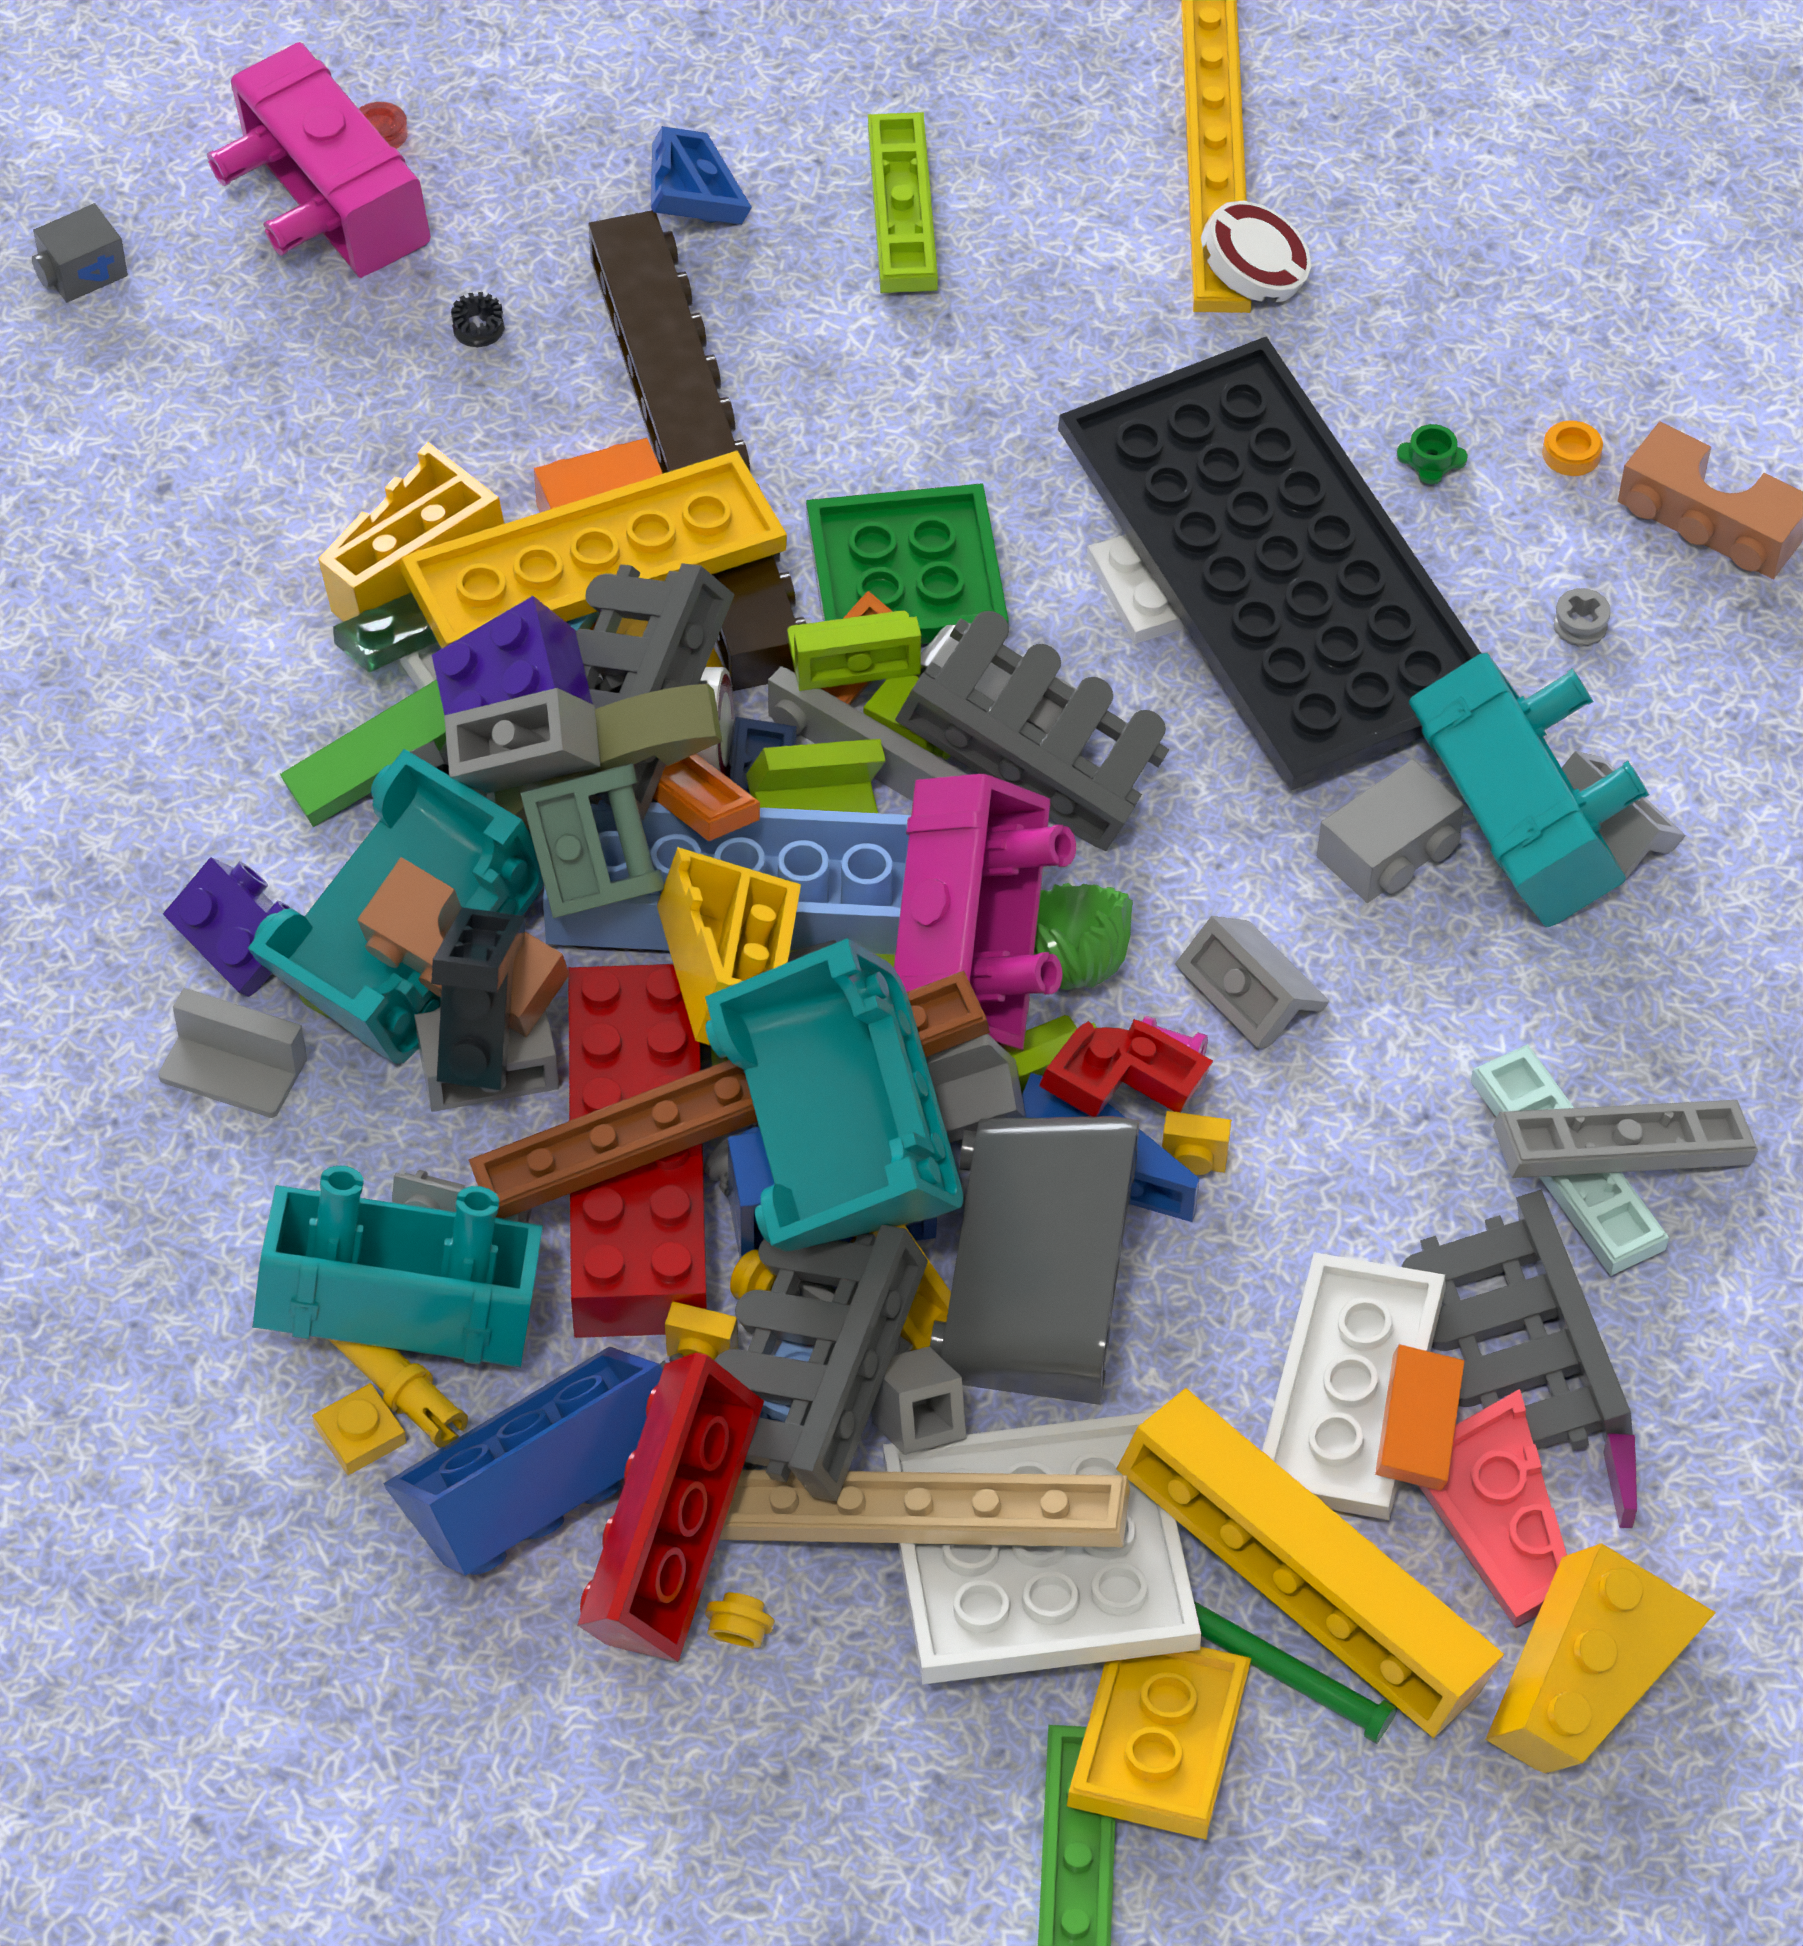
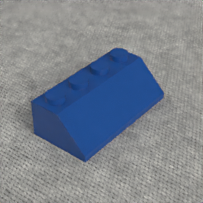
M609 1346L383 1484L444 1566L465 1576L469 1573L471 1575H479L488 1572L506 1559V1550L526 1538L538 1539L552 1533L564 1523L563 1515L584 1502L586 1504L600 1502L620 1489V1480L624 1478L627 1460L631 1453L637 1449L647 1419L646 1406L649 1395L654 1387L658 1385L663 1369L659 1363Z

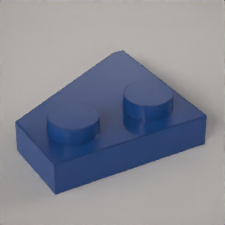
M661 127L652 142L651 209L653 212L697 218L709 223L719 221L742 225L752 206L708 133Z

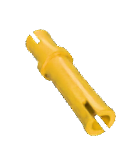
M328 1339L384 1393L383 1401L394 1413H405L430 1437V1440L437 1447H445L459 1437L448 1426L449 1423L452 1422L462 1431L466 1428L468 1415L461 1409H458L432 1384L433 1375L423 1365L419 1363L411 1364L396 1349Z

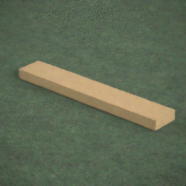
M742 1469L719 1540L1123 1547L1130 1486L1127 1475L848 1471L837 1502L812 1497L792 1471L787 1482L771 1480L766 1470Z

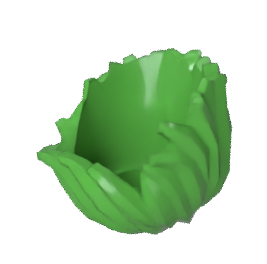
M1065 883L1062 886L1054 884L1051 891L1041 890L1034 955L1049 952V954L1057 956L1062 967V982L1059 988L1065 990L1080 989L1082 987L1093 988L1117 972L1125 960L1131 936L1133 900L1129 898L1128 894L1115 891L1113 887L1101 888L1096 884H1082L1081 886H1072L1070 883Z

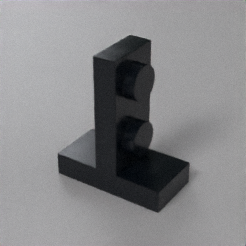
M462 907L435 954L432 962L431 984L442 985L437 1082L501 1091L507 1074L513 963L525 940L526 916Z

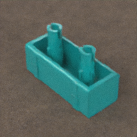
M1481 653L1412 696L1409 700V705L1423 727L1422 734L1443 762L1491 846L1490 851L1495 861L1543 925L1551 927L1624 883L1626 876L1599 832L1602 828L1600 823L1650 794L1628 760L1621 767L1584 790L1580 791L1578 788L1574 790L1544 739V736L1547 735L1545 730L1583 706L1594 702L1573 668L1568 670L1562 677L1525 699L1524 696L1519 697L1514 687L1488 653Z
M336 1165L324 1170L319 1184L320 1191L280 1185L275 1186L259 1263L252 1328L291 1333L292 1337L310 1339V1336L459 1358L464 1359L463 1363L476 1365L486 1362L521 1368L543 1225L496 1217L499 1209V1198L496 1193L481 1186L466 1187L458 1192L455 1204L456 1212L360 1198L364 1178L360 1172L348 1166Z

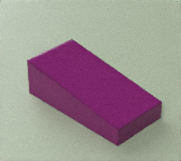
M1608 1433L1603 1454L1619 1528H1633L1637 1512L1635 1435Z

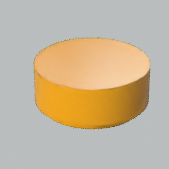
M1562 421L1550 427L1546 432L1542 449L1543 459L1552 470L1567 476L1585 475L1599 465L1603 441L1598 431L1584 422Z

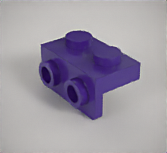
M210 857L165 910L163 915L238 993L250 997L258 991L272 973L256 961L248 947L254 940L258 926L267 916L273 913L277 914L283 909L290 907L279 900L273 903L263 893L268 887L267 882L246 864L238 862L233 868Z

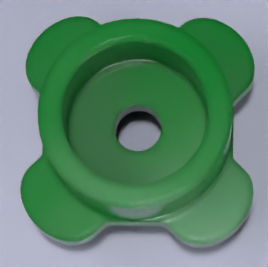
M1428 424L1417 428L1411 435L1410 443H1401L1397 448L1396 454L1398 461L1403 464H1409L1419 473L1420 481L1426 484L1441 482L1442 476L1453 468H1463L1468 458L1466 450L1457 447L1458 441L1455 434L1450 429L1437 424Z

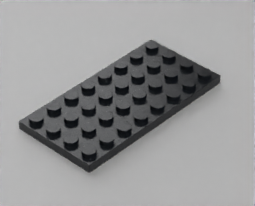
M1267 336L1059 415L1058 431L1291 791L1424 737L1422 734L1423 727L1409 705L1410 698L1481 654V652Z

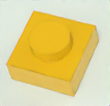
M1166 1111L1162 1148L1195 1175H1204L1210 1171L1225 1173L1232 1120Z
M672 1302L665 1322L667 1356L677 1353L687 1356L696 1352L706 1354L715 1360L718 1355L726 1350L739 1349L738 1321L736 1316Z
M371 1383L312 1414L315 1429L347 1475L356 1472L407 1443L404 1429Z

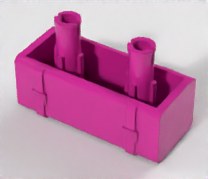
M297 42L236 73L232 77L231 86L243 136L215 151L208 152V163L222 186L229 185L231 181L265 164L298 203L299 206L263 223V226L266 228L267 238L279 255L283 256L289 250L322 233L356 275L362 278L425 246L430 241V230L419 179L406 165L405 159L400 152L386 142L335 82L326 65L322 61L317 60L303 43Z
M971 774L915 780L911 817H908L906 834L909 836L894 969L900 976L906 992L964 970L986 1016L990 1031L988 1034L1007 1052H1022L1024 1050L1027 1014L1029 1011V995L1044 993V995L1057 992L1062 982V967L1057 956L1049 954V952L1034 955L1043 867H1066L1072 863L1076 854L1074 834L1067 826L1054 825L1048 827L1050 798L986 774Z

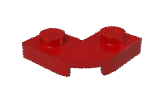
M1133 1019L1129 1030L1114 1027L1094 1028L1087 1021L1074 1031L1048 1065L1039 1087L1091 1117L1099 1115L1122 1082L1170 1110L1181 1113L1205 1080L1213 1060L1161 1030L1139 1020Z

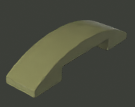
M708 684L667 688L626 698L595 709L600 767L494 792L495 803L522 819L527 829H529L520 792L633 763L634 765L654 755L669 766L723 742L714 689Z

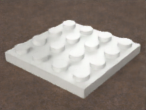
M1152 1412L966 1434L967 1439L905 1455L893 1443L883 1444L885 1472L1122 1475L1116 1470L1137 1427L1153 1414ZM1128 1480L1130 1495L1123 1547L898 1543L922 1685L1200 1650L1201 1631L1176 1520Z

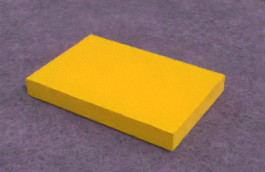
M1200 1646V1650L1105 1662L1070 1785L1067 1807L1206 1840L1249 1674L1251 1658Z

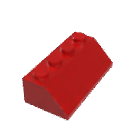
M695 1352L666 1363L658 1385L654 1387L649 1395L646 1406L647 1419L637 1449L631 1453L627 1460L624 1472L625 1484L615 1514L609 1518L605 1525L602 1538L603 1549L593 1579L586 1585L582 1593L580 1602L581 1615L577 1626L606 1645L679 1662L764 1404V1400L706 1354Z

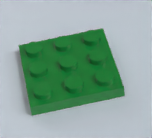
M983 483L806 500V518L823 621L843 619L865 593L869 591L891 611L903 610L909 614V617L917 616L921 633V644H929L942 628L947 625H956L960 618L971 624L975 617L983 611L996 612L1003 616L1007 623L1009 622Z

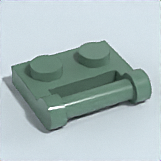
M633 763L520 792L553 918L664 889L661 869L654 870L632 787V784L638 782ZM605 791L608 793L629 874L627 878L612 882L608 874L588 797L589 795Z

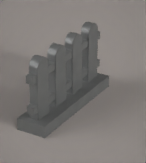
M685 563L681 564L678 572L669 571L665 581L639 578L640 572L637 569L620 564L616 575L606 573L595 577L588 585L585 597L587 603L600 613L594 630L579 629L576 631L595 709L644 693L699 684L735 594L702 566ZM622 618L648 621L643 636L617 634L616 632ZM599 674L626 677L620 693L594 690L593 688ZM655 755L634 764L638 782L632 784L641 820H644L666 766ZM607 791L588 796L590 804L598 805L601 799L611 807Z
M983 611L975 617L971 624L960 618L949 635L959 642L942 668L931 661L926 671L922 673L911 690L895 721L979 774L996 777L1050 798V819L1063 825V827H1069L1075 835L1091 845L1107 851L1142 796L1141 793L1132 787L1147 762L1159 768L1169 752L1168 748L1160 744L1166 731L1163 719L1153 711L1140 710L1127 723L1107 710L1113 701V690L1103 679L1098 677L1085 678L1077 689L1074 690L1055 678L1061 667V658L1058 652L1051 646L1046 644L1033 645L1028 649L1024 657L1003 645L1009 633L1008 623L1003 616L996 612ZM990 663L1011 675L995 701L975 689L976 684ZM1042 696L1047 697L1064 708L1048 734L1027 722ZM1095 728L1116 741L1101 767L1079 755Z
M1542 1189L1516 1197L1519 1221L1504 1225L1499 1215L1485 1220L1487 1231L1443 1245H1439L1436 1236L1420 1240L1422 1251L1407 1257L1401 1267L1445 1275L1446 1290L1432 1348L1439 1351H1450L1459 1348L1465 1361L1458 1406L1472 1407L1481 1404L1482 1409H1485L1499 1401V1398L1510 1395L1519 1389L1523 1391L1546 1383L1552 1397L1525 1405L1526 1419L1533 1444H1536L1537 1450L1569 1440L1572 1450L1589 1446L1587 1434L1600 1430L1605 1443L1608 1433L1633 1435L1630 1408ZM1534 1263L1539 1276L1526 1280L1521 1266ZM1503 1272L1508 1286L1460 1300L1456 1287ZM1556 1318L1560 1331L1547 1335L1543 1321ZM1525 1327L1530 1341L1482 1356L1477 1342ZM1578 1374L1583 1387L1570 1391L1564 1377Z
M881 1225L877 1238L874 1234L867 1233L858 1235L855 1243L837 1240L790 1252H785L771 1246L765 1239L761 1242L758 1251L759 1258L768 1271L777 1276L772 1290H752L738 1300L735 1307L736 1318L748 1333L753 1334V1338L747 1351L729 1349L718 1355L714 1361L762 1400L791 1405L785 1422L764 1418L758 1419L745 1459L747 1463L767 1466L766 1473L771 1480L787 1482L792 1471L812 1497L837 1502L928 1260L905 1228ZM800 1280L838 1286L832 1302L794 1296ZM781 1339L814 1345L809 1361L771 1355L776 1340Z

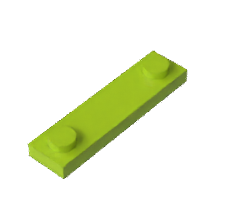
M924 112L868 114V140L880 293L938 291Z

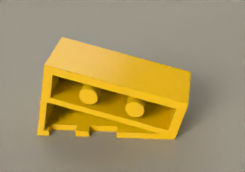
M429 442L417 453L419 463L404 479L395 476L385 487L386 498L371 514L362 511L318 558L331 612L366 641L420 608L401 573V556L505 524L499 497Z
M677 847L664 889H662L657 903V909L695 1041L710 1045L706 1033V1022L711 1020L705 996L788 963L801 884Z
M1602 1543L1562 1557L1485 1740L1543 1773L1582 1764L1716 1612Z

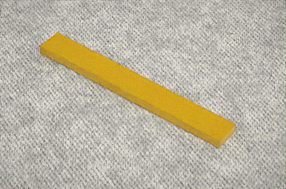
M1181 0L1193 312L1250 313L1252 300L1230 289L1214 274L1207 262L1211 254L1207 249V245L1202 249L1201 235L1205 224L1214 211L1227 202L1247 201L1237 0Z

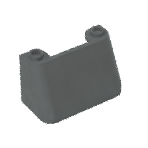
M1114 1116L980 1119L977 1132L965 1130L960 1155V1170L970 1171L948 1315L946 1322L934 1321L930 1347L962 1377V1385L1101 1405L1106 1374L1104 1367L1110 1339V1324L1127 1208L1130 1203L1131 1183L1134 1184L1138 1157L1139 1120Z

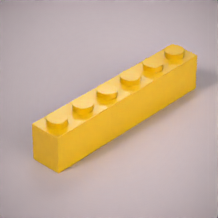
M1184 1388L1137 1427L1116 1470L1122 1475H1127L1130 1482L1432 1738H1435L1481 1693L1504 1653L1191 1391Z

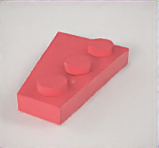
M1519 1389L1455 1425L1448 1481L1442 1491L1419 1486L1515 1628L1538 1615L1561 1558L1567 1555L1555 1511L1550 1504L1542 1476L1541 1461L1536 1444H1533L1526 1419V1408Z

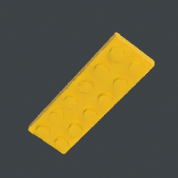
M734 451L401 556V573L441 648H444L531 596L537 598L565 622L597 612L586 601L587 587L595 577L601 574L616 575L620 564L633 566L640 572L639 578L660 581L666 580L669 571L678 572L682 563L700 565L712 575L786 551L787 533L739 452Z

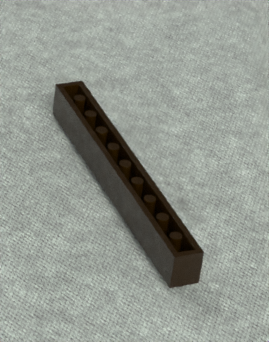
M653 210L589 222L591 263L653 452L663 474L734 451L739 452L750 471L749 456L743 439L734 441L731 433L736 429L731 401L729 397L719 398L717 389H721L717 360L714 354L705 356L703 347L707 345L701 314H691L688 307L692 306V292L687 273L685 271L677 273L674 266L678 265V251L673 232H663L657 213H654ZM780 553L712 574L735 594L716 640L723 665L730 675L732 691L768 684V679L781 666L795 672L787 630L790 626L807 623L804 617L795 618L791 608L796 606L794 587L789 572L779 573L776 563L780 562Z

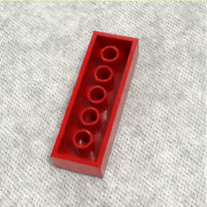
M673 964L568 967L570 974L568 976L569 1121L701 1071L700 1042L695 1041ZM703 1143L570 1193L571 1307L574 1338L665 1335V1322L672 1302L707 1310Z

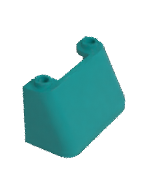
M406 749L402 750L392 764L385 766L373 781L371 787L372 806L379 822L307 914L303 916L292 908L283 909L277 914H270L260 923L254 940L248 947V950L258 963L370 1048L395 1064L405 1063L419 1049L415 1015L433 1012L441 1007V997L432 993L418 980L421 975L419 972L402 962L397 968H392L366 950L365 945L367 941L357 921L398 860L402 857L454 888L460 905L464 908L523 916L536 899L544 884L532 836L522 819L461 782L450 778L446 773Z
M846 938L705 996L711 1020L706 1022L708 1040L712 1049L720 1058L728 1057L733 1064L744 1069L774 1180V1185L763 1189L761 1205L755 1208V1217L759 1230L771 1246L785 1252H790L879 1231L881 1225L897 1227L935 1218L961 1208L963 1204L961 1182L910 1001L900 976L890 963Z

